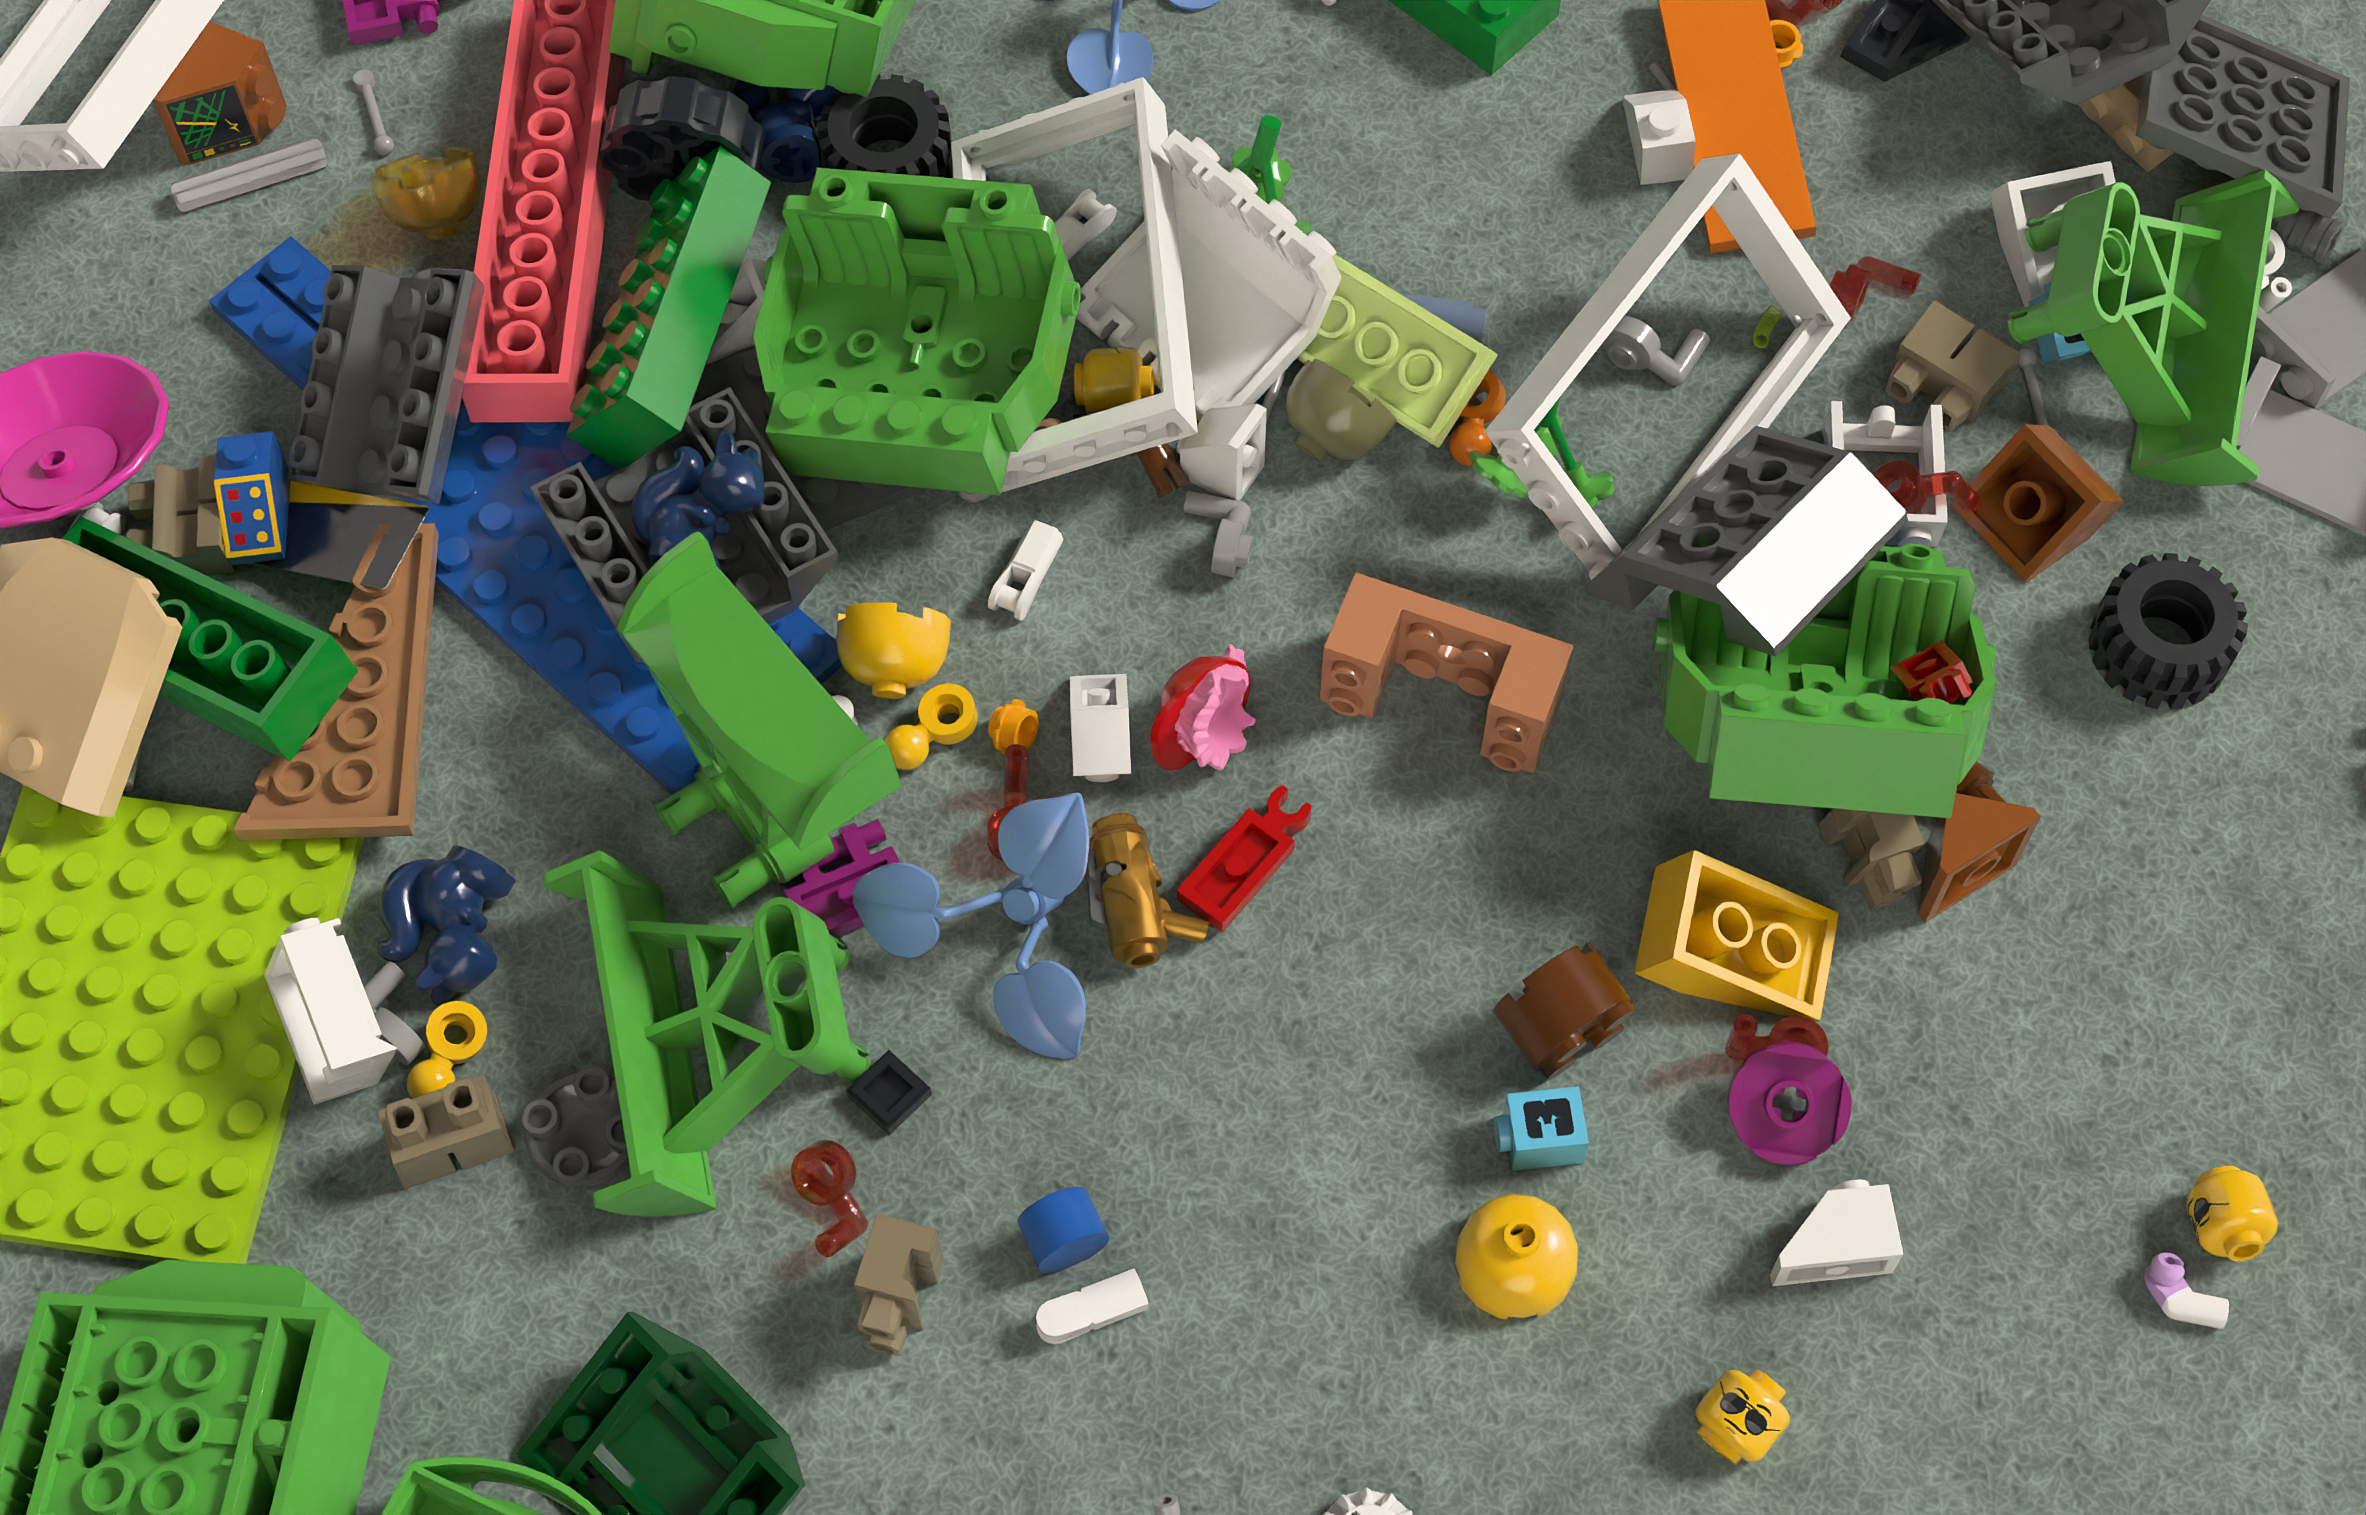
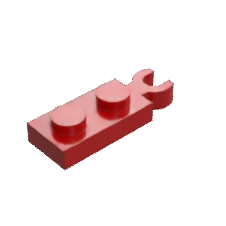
M1942 640L1890 667L1900 688L1911 701L1936 698L1950 704L1960 696L1966 698L1972 694L1968 684L1973 681L1963 662Z
M1283 785L1276 788L1268 798L1267 813L1262 817L1249 808L1177 889V900L1204 920L1209 921V924L1223 933L1293 853L1295 840L1287 834L1298 833L1308 825L1312 806L1306 802L1298 812L1286 814L1281 811L1280 807L1287 801L1288 789Z

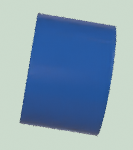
M1084 1187L1066 1188L1047 1195L1026 1208L1017 1220L1038 1269L1043 1273L1062 1271L1083 1262L1102 1250L1109 1241L1107 1231L1087 1189Z

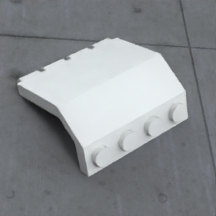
M1175 129L1161 144V147L1173 167L1171 174L1196 420L1200 422L1208 409L1254 404L1315 339L1342 277L1333 260L1336 251L1325 238L1315 231H1312L1308 236L1295 226L1297 219L1283 204L1275 199L1267 204L1256 195L1258 192L1257 186L1242 171L1234 168L1229 173L1217 163L1220 160L1219 156L1206 142L1199 137L1190 142ZM1143 222L1080 289L1084 300L1080 303L1076 318L1100 339H1105L1110 335L1107 344L1111 348L1136 349L1141 356L1142 365L1153 367L1154 384L1160 389L1145 222Z

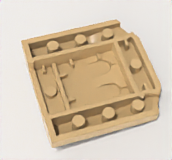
M51 537L1 545V773L60 804L96 816H115L182 630L178 620L173 617H167L156 601L160 593L151 580L68 540Z

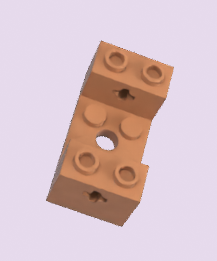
M1355 572L1324 646L1320 701L1328 703L1334 711L1342 715L1357 716L1361 714L1373 718L1395 663L1404 665L1410 673L1418 677L1433 678L1437 676L1457 683L1462 690L1475 696L1492 695L1488 705L1480 755L1489 758L1495 766L1503 770L1516 772L1522 769L1534 773L1563 699L1574 645Z

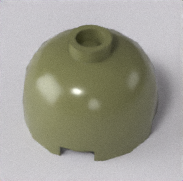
M1309 359L1307 360L1287 392L1285 403L1287 421L1299 435L1294 444L1302 452L1318 462H1321L1325 455L1339 461L1358 460L1369 454L1385 438L1397 420L1376 398L1369 407V400L1352 386L1355 383L1352 379L1318 359H1314L1313 362Z

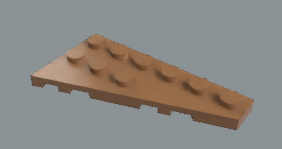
M422 523L385 589L360 585L384 535L387 534L392 525L378 524L352 579L354 588L342 613H336L328 629L329 634L332 635L358 669V673L291 762L274 754L269 766H263L255 782L257 792L247 813L241 812L233 829L238 840L413 836L439 533L435 523Z

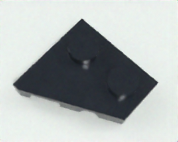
M1875 0L1845 44L1840 57L1886 82L1970 41L1972 37L1932 0Z

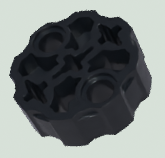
M668 76L663 80L652 82L637 80L620 89L618 103L609 108L600 158L602 166L611 171L618 180V187L637 200L650 201L654 190L664 179L669 178L672 181L682 173L686 165L694 157L698 156L702 159L720 145L758 172L764 143V129L749 114L748 104L729 91L715 90L703 85L696 79Z

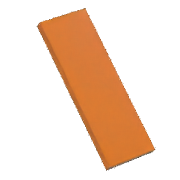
M1657 0L1675 90L1687 100L1696 140L1693 169L1701 159L1740 153L1797 239L1815 237V219L1765 0ZM1711 205L1702 216L1710 254L1741 249Z

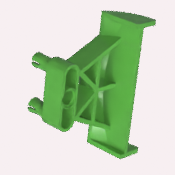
M2266 169L2177 198L2172 221L2141 215L2139 202L2134 191L2123 182H2116L2072 197L2067 201L2062 210L2042 217L2032 218L2026 223L2029 228L2025 229V236L2032 250L2043 252L2057 245L2058 248L2047 300L2025 308L2012 310L2009 313L2012 319L2008 320L2009 332L2012 338L2020 344L2052 333L2065 337L2081 333L2138 424L2130 472L2133 475L2189 486H2225L2254 481L2258 478L2259 466L2236 449L2271 222L2272 218L2297 213L2300 205L2287 188Z
M700 532L691 534L666 552L642 577L626 602L617 630L649 669L701 766L698 768V772L694 774L695 781L660 803H655L653 808L671 836H675L680 830L713 809L717 812L723 811L754 848L755 852L719 875L716 874L711 877L714 887L723 901H726L727 906L733 909L738 903L774 881L778 885L782 882L786 884L834 853V846L828 833L902 787L889 746L880 737L872 741L866 737L717 567L708 540Z
M601 850L552 869L542 875L543 885L546 889L567 897L587 901L632 1177L594 1192L592 1197L595 1208L616 1214L642 1217L681 1216L717 1209L707 1152L795 1069L802 1066L811 1072L821 1075L834 1073L842 1080L852 1083L871 1067V1060L864 1058L870 1055L869 1051L863 1046L850 1041L837 974L848 965L850 953L843 950L849 947L843 940L829 934L827 926L822 919L791 899L776 897L762 904L755 914L753 927L667 923L661 886ZM672 949L688 950L698 1007L685 1012L682 1011ZM726 952L732 953L728 960L726 957ZM805 979L803 986L797 992L799 985ZM762 986L772 1035L738 1021L739 1018L743 1017ZM741 1038L759 1046L746 1059ZM705 1043L713 1090L698 1103L689 1049Z

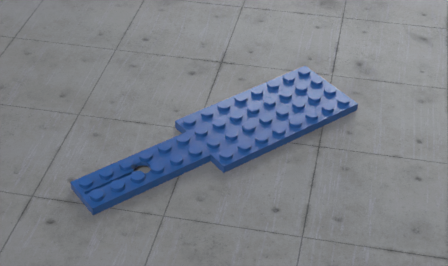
M290 236L212 297L209 302L213 311L303 391L307 385L313 357L312 342L315 334L318 332V328L315 325L319 327L323 311L324 286L330 277L331 270ZM461 398L439 505L407 501V503L428 506L429 511L422 523H435L439 533L435 582L671 795L696 780L694 774L698 772V768L701 766L649 669L643 662H635L530 489V486L578 462L582 463L593 482L618 469L566 436L571 422H471L463 398ZM798 607L794 612L769 624L821 685L842 667L837 654L836 640Z

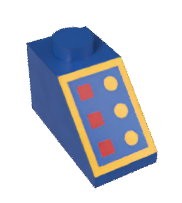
M273 431L220 437L217 440L214 486L225 555L229 565L285 559L291 481L287 480L289 467Z

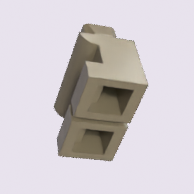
M1933 300L1900 344L1885 391L1886 394L1902 404H1910L1919 391H1922L1935 400L1932 405H1942L1943 429L1947 432H1952L1966 419L1974 423L1995 394L1999 395L2010 383L2021 353L1981 328L1971 338L1975 324Z
M216 455L200 457L199 467L176 470L169 465L155 464V479L129 484L127 501L131 514L135 520L153 518V527L128 530L126 538L204 575L236 573V565H229L225 555L214 486Z
M1832 809L1818 824L1827 846L1843 841L1853 864L1844 875V886L1848 887L1859 883L1870 911L1902 901L1907 896L1906 891L1917 887L1922 882L1913 855L1925 843L1914 815Z
M485 1075L472 1079L467 1077L449 1083L445 1088L412 1099L405 1098L387 1104L386 1108L377 1110L393 1166L404 1190L457 1172L451 1152L455 1154L463 1170L515 1152L500 1100L495 1091L491 1092Z
M876 1213L854 1283L862 1307L857 1326L859 1331L865 1333L863 1343L866 1348L901 1356L909 1327L923 1330L924 1322L915 1294L920 1280L938 1284L945 1263L935 1228Z

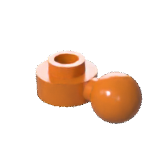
M1490 369L1459 417L1462 419V424L1456 427L1449 437L1448 448L1451 456L1455 461L1465 466H1472L1473 464L1468 458L1472 450H1477L1483 454H1490L1492 442L1484 432L1486 430L1484 423L1493 420L1505 405V387ZM1487 392V398L1482 404L1473 405L1474 399L1478 394Z

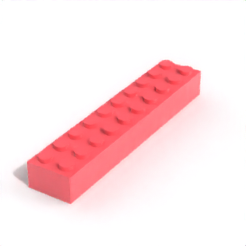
M514 0L474 273L484 284L485 289L462 393L471 422H571L574 414L570 412V405L575 395L585 385L586 364L589 356L611 180V171L602 166L600 151L609 108L618 103L626 60L624 56L609 52L616 0Z

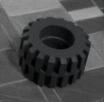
M879 74L867 97L855 93L848 94L837 91L831 96L832 105H824L820 113L822 122H818L817 128L823 168L943 178L952 177V141L948 112L945 105H940L939 96L933 90L924 92L923 83L915 79L910 83H906L903 76L894 74L891 75L890 79H881ZM882 140H898L907 143L905 146L890 152H874L865 149L867 146Z
M2165 553L2161 561H2157L2153 554L2141 557L2137 566L2131 562L2122 568L2119 576L2113 578L2091 623L2090 629H2092V632L2088 638L2089 650L2096 651L2092 659L2096 670H2103L2105 668L2108 670L2104 681L2112 689L2118 684L2126 689L2123 697L2134 702L2137 695L2147 698L2145 707L2158 709L2162 701L2168 702L2170 710L2181 709L2187 699L2195 705L2203 701L2208 692L2213 694L2221 685L2240 652L2248 629V623L2243 622L2247 614L2244 602L2234 601L2239 591L2232 582L2223 584L2220 581L2222 572L2213 566L2207 571L2199 566L2201 563L2200 559L2189 556L2187 562L2179 561L2177 553ZM2159 617L2173 621L2188 633L2193 643L2179 645L2166 642L2150 632L2142 619Z

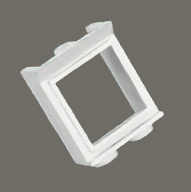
M1831 401L1821 429L1824 445L1852 451L1918 453L1921 514H1907L1908 521L1885 545L1902 547L1906 544H1922L1928 547H1937L1948 523L1942 405H1930L1922 426L1895 425V410L1890 406L1874 408L1868 424L1843 423L1842 401Z
M309 918L287 927L284 930V935L280 936L264 973L313 1105L378 1084L398 1049L379 1039L382 1033L344 935L336 936L341 925L339 918L320 923L318 918Z

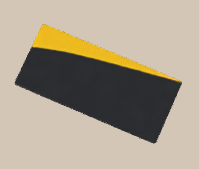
M291 481L285 559L255 562L253 564L353 583L352 579L378 524H391L360 585L385 589L428 513L429 507Z

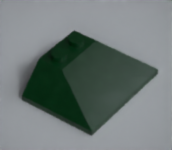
M633 1311L627 1312L516 1453L529 1468L549 1475L571 1487L587 1499L602 1515H782L805 1486L790 1435L705 1349Z

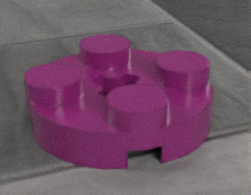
M1778 1042L1762 1049H1756L1745 1057L1744 1062L1735 1071L1731 1079L1727 1094V1109L1738 1137L1759 1157L1781 1165H1799L1818 1158V1155L1826 1152L1832 1144L1835 1145L1843 1137L1851 1117L1852 1100L1850 1089L1839 1068L1821 1051L1798 1042ZM1785 1087H1796V1096L1805 1099L1806 1106L1804 1110H1794L1791 1120H1784L1781 1118V1110L1776 1106H1772L1774 1095H1783Z

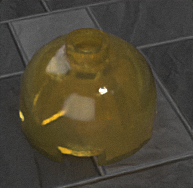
M443 148L446 158L428 157L420 159L419 153H414L392 160L376 168L377 176H371V181L383 214L395 226L406 231L425 232L428 240L443 239L458 232L456 224L472 215L479 205L482 191L478 164L474 150L471 148Z

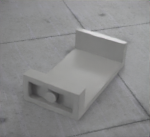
M2366 240L2361 250L2269 314L2258 305L2250 358L2258 362L2262 356L2280 364L2281 367L2276 377L2281 381L2284 390L2294 399L2301 400L2305 405L2314 409H2318L2366 375Z
M2261 356L2245 388L2236 449L2259 466L2258 478L2245 483L2366 536V431L2271 390L2270 387L2281 365Z

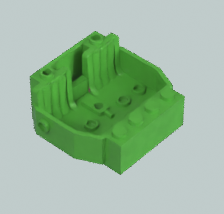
M616 0L609 52L627 57L632 61V71L646 76L649 75L655 64L657 65L661 62L662 55L758 86L824 90L827 84L843 93H855L867 97L916 0Z
M817 168L810 196L788 195L786 197L782 215L787 226L779 235L774 257L770 256L765 264L764 282L766 288L753 333L765 393L772 404L766 434L788 475L1000 496L1010 452H1018L1057 402L1076 315L1080 307V285L1074 281L1053 220L1048 216L1041 215L1031 184ZM931 327L930 330L925 333H917L922 328Z
M1926 545L1883 546L1776 657L1727 641L1720 604L1676 590L1669 594L1666 618L1656 617L1653 634V652H1661L1659 670L1664 727L1696 762L1706 763L1709 798L1951 818L1957 785L1962 782L1982 754L1996 684L1994 675L1995 647L1992 644L1986 643L1982 622L1971 613L1975 591L1973 575L1965 568L1946 567L1942 551L1933 550ZM1942 640L1963 662L1973 681L1968 684L1972 694L1966 698L1960 696L1950 704L1936 698L1911 701L1900 688L1890 667Z
M164 1260L97 1285L94 1288L93 1295L40 1292L0 1434V1515H355L391 1356L362 1334L361 1323L306 1279L301 1271L290 1266ZM199 1425L198 1432L194 1438L186 1442L189 1431Z

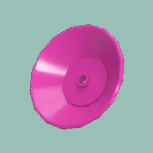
M92 351L40 357L0 373V529L69 518L90 509L134 476L163 439L170 404L158 376L127 356Z

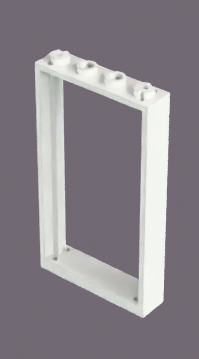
M44 0L0 58V172L104 169L224 0H155L67 123L20 125L111 1Z
M1144 77L1126 83L1121 82L1115 87L1085 97L1074 98L1065 104L1038 113L1027 114L1012 122L988 130H980L979 133L951 142L953 178L986 181V174L1134 124L1136 127L1161 393L1033 432L1018 452H1010L1001 492L1198 434L1171 163L1161 147V144L1168 138L1166 111L1164 103Z
M1740 153L1701 159L1484 431L1497 448V453L1502 456L1501 461L1515 472L1527 488L1529 498L1533 504L1543 510L1557 528L1559 538L1563 544L1574 551L1587 568L1590 580L1602 571L1622 549L1543 444L1534 429L1712 205L1795 326V330L1641 532L1721 454L1754 426L1763 428L1770 426L1851 319Z

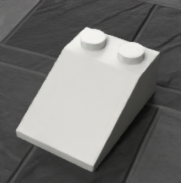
M2111 161L2006 182L1990 192L1999 240L2025 307L2029 306V301L2045 294L2043 285L2052 281L2058 248L2057 245L2043 252L2032 250L2025 236V229L2029 228L2026 225L2027 221L2062 210L2067 201L2072 197L2116 183Z

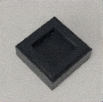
M890 1050L882 1055L846 1090L847 1097L888 1135L892 1134L932 1095L931 1088Z

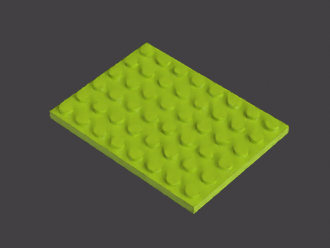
M23 785L0 854V1240L156 1263L164 1260L246 1264L300 1072L264 973L281 935H284V930L287 927L309 918H318L320 923L337 918L342 921L365 837L238 840L233 829L241 812L121 796L115 816L103 817L60 804Z

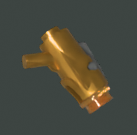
M1117 813L1104 816L1095 821L1091 827L1092 835L1089 838L1090 849L1086 868L1089 922L1091 925L1107 932L1113 959L1125 962V965L1130 968L1150 966L1159 961L1160 954L1169 947L1167 935L1204 944L1209 921L1174 913L1168 902L1159 897L1157 887L1162 885V880L1150 854L1145 829L1138 825L1137 818L1132 814Z

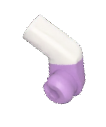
M2160 1253L2153 1257L2151 1265L2145 1269V1286L2166 1316L2174 1320L2223 1329L2229 1313L2228 1299L2192 1292L2183 1277L2185 1274L2184 1262L2175 1254Z

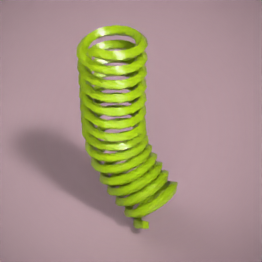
M1774 305L1768 306L1773 308L1766 309L1753 334V343L1757 348H1765L1769 344L1770 334L1781 316L1780 309ZM1763 335L1766 338L1761 339L1758 336Z

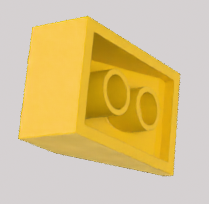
M1692 850L1655 866L1634 974L1679 993L1817 1022L1821 1018L1839 912L1699 851Z

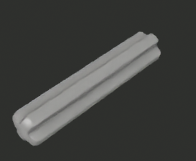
M311 138L175 181L171 184V192L178 209L181 212H187L325 168L328 165L327 157L318 138Z

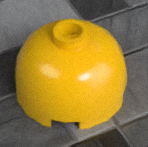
M883 602L846 606V614L838 613L837 654L843 668L857 682L872 686V695L887 699L906 697V689L923 686L937 675L946 659L951 620L945 614L925 607L923 609V618H919L907 613L897 612V603Z
M1512 1193L1493 1198L1471 1214L1458 1236L1455 1264L1460 1277L1459 1282L1463 1291L1478 1308L1497 1318L1508 1319V1316L1526 1318L1537 1315V1317L1544 1316L1564 1301L1575 1280L1578 1246L1570 1223L1555 1206L1536 1196Z

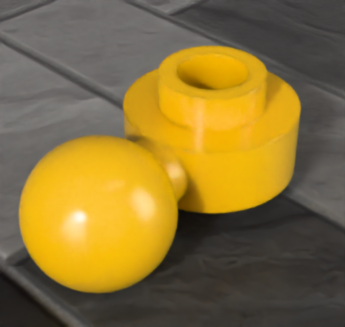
M946 683L931 688L924 694L919 703L918 715L920 722L915 726L900 725L895 727L887 734L884 742L890 748L897 769L912 770L919 767L926 760L929 753V744L932 741L951 745L962 742L973 733L978 722V712L973 697L965 688L957 684ZM954 713L959 715L958 719L952 724L940 722L946 714Z
M451 1001L442 1004L430 1015L425 1030V1040L432 1055L429 1060L416 1064L408 1075L407 1090L411 1098L445 1088L447 1084L455 1082V1076L451 1070L453 1065L472 1060L482 1050L487 1036V1024L484 1016L475 1006L463 1001ZM453 1025L460 1026L466 1031L467 1039L460 1044H452L446 1040L444 1031Z

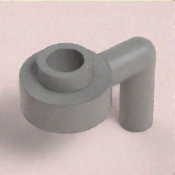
M1623 316L1604 340L1603 346L1607 351L1608 358L1616 366L1625 370H1643L1648 368L1668 384L1677 386L1684 382L1709 344L1710 338L1700 329L1691 330L1674 358L1671 359L1660 351V339L1651 327L1636 318Z
M1187 491L1184 503L1185 513L1221 520L1213 551L1211 573L1234 578L1237 568L1247 569L1251 558L1254 536L1245 535L1251 514L1250 507L1242 501Z
M388 961L364 986V990L382 1033L379 1039L398 1048L388 1066H392L396 1060L408 1066L425 1048L423 1041L405 1022L383 1007L375 1010L406 978V974L391 961Z

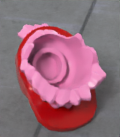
M1228 644L1223 656L1195 658L1177 670L1166 682L1162 692L1160 712L1157 714L1150 732L1152 755L1162 769L1169 771L1181 770L1197 759L1199 767H1204L1208 764L1221 771L1224 769L1230 754L1239 753L1245 749L1247 741L1242 731L1248 726H1253L1256 719L1244 710L1250 693V675L1246 668L1243 650L1235 649L1232 644Z

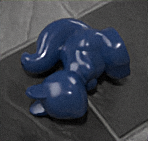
M738 79L734 88L736 92L733 94L748 104L749 114L764 129V143L760 159L763 169L771 177L783 182L801 183L810 181L815 176L817 168H822L821 153L814 122L821 121L820 113L824 105H832L831 96L838 90L827 84L824 90L783 88L784 100L768 104L769 92L765 86H758Z
M724 430L718 435L715 456L705 469L702 456L697 450L688 446H681L676 449L673 455L676 462L672 466L652 473L640 484L631 507L632 521L637 534L650 546L647 555L650 561L656 564L666 552L695 532H700L708 540L711 547L716 536H725L730 530V521L725 517L726 513H744L762 508L765 502L764 474L758 464V451L749 447L743 453L737 452L733 434ZM700 485V491L695 492ZM712 552L716 565L721 570L716 555Z
M457 845L452 846L445 858L439 860L429 858L416 859L401 865L390 874L379 895V916L390 933V938L378 942L377 951L379 956L393 963L402 962L410 958L420 946L424 922H427L438 933L426 951L425 967L418 974L414 982L418 991L432 989L430 998L433 1004L442 1005L448 1002L456 992H466L476 988L495 971L497 966V957L492 947L483 937L477 934L482 933L487 928L488 919L481 913L484 900H497L508 896L516 880L502 866L487 857Z

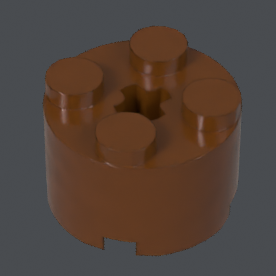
M1586 942L1582 950L1576 945L1540 966L1522 980L1525 984L1522 990L1524 995L1515 1002L1508 992L1493 1009L1495 1016L1534 1070L1542 1071L1548 1080L1568 1069L1577 1060L1574 1054L1588 1041L1592 1043L1595 1049H1598L1614 1039L1624 1030L1621 1023L1635 1012V1009L1632 1007V998L1590 942Z

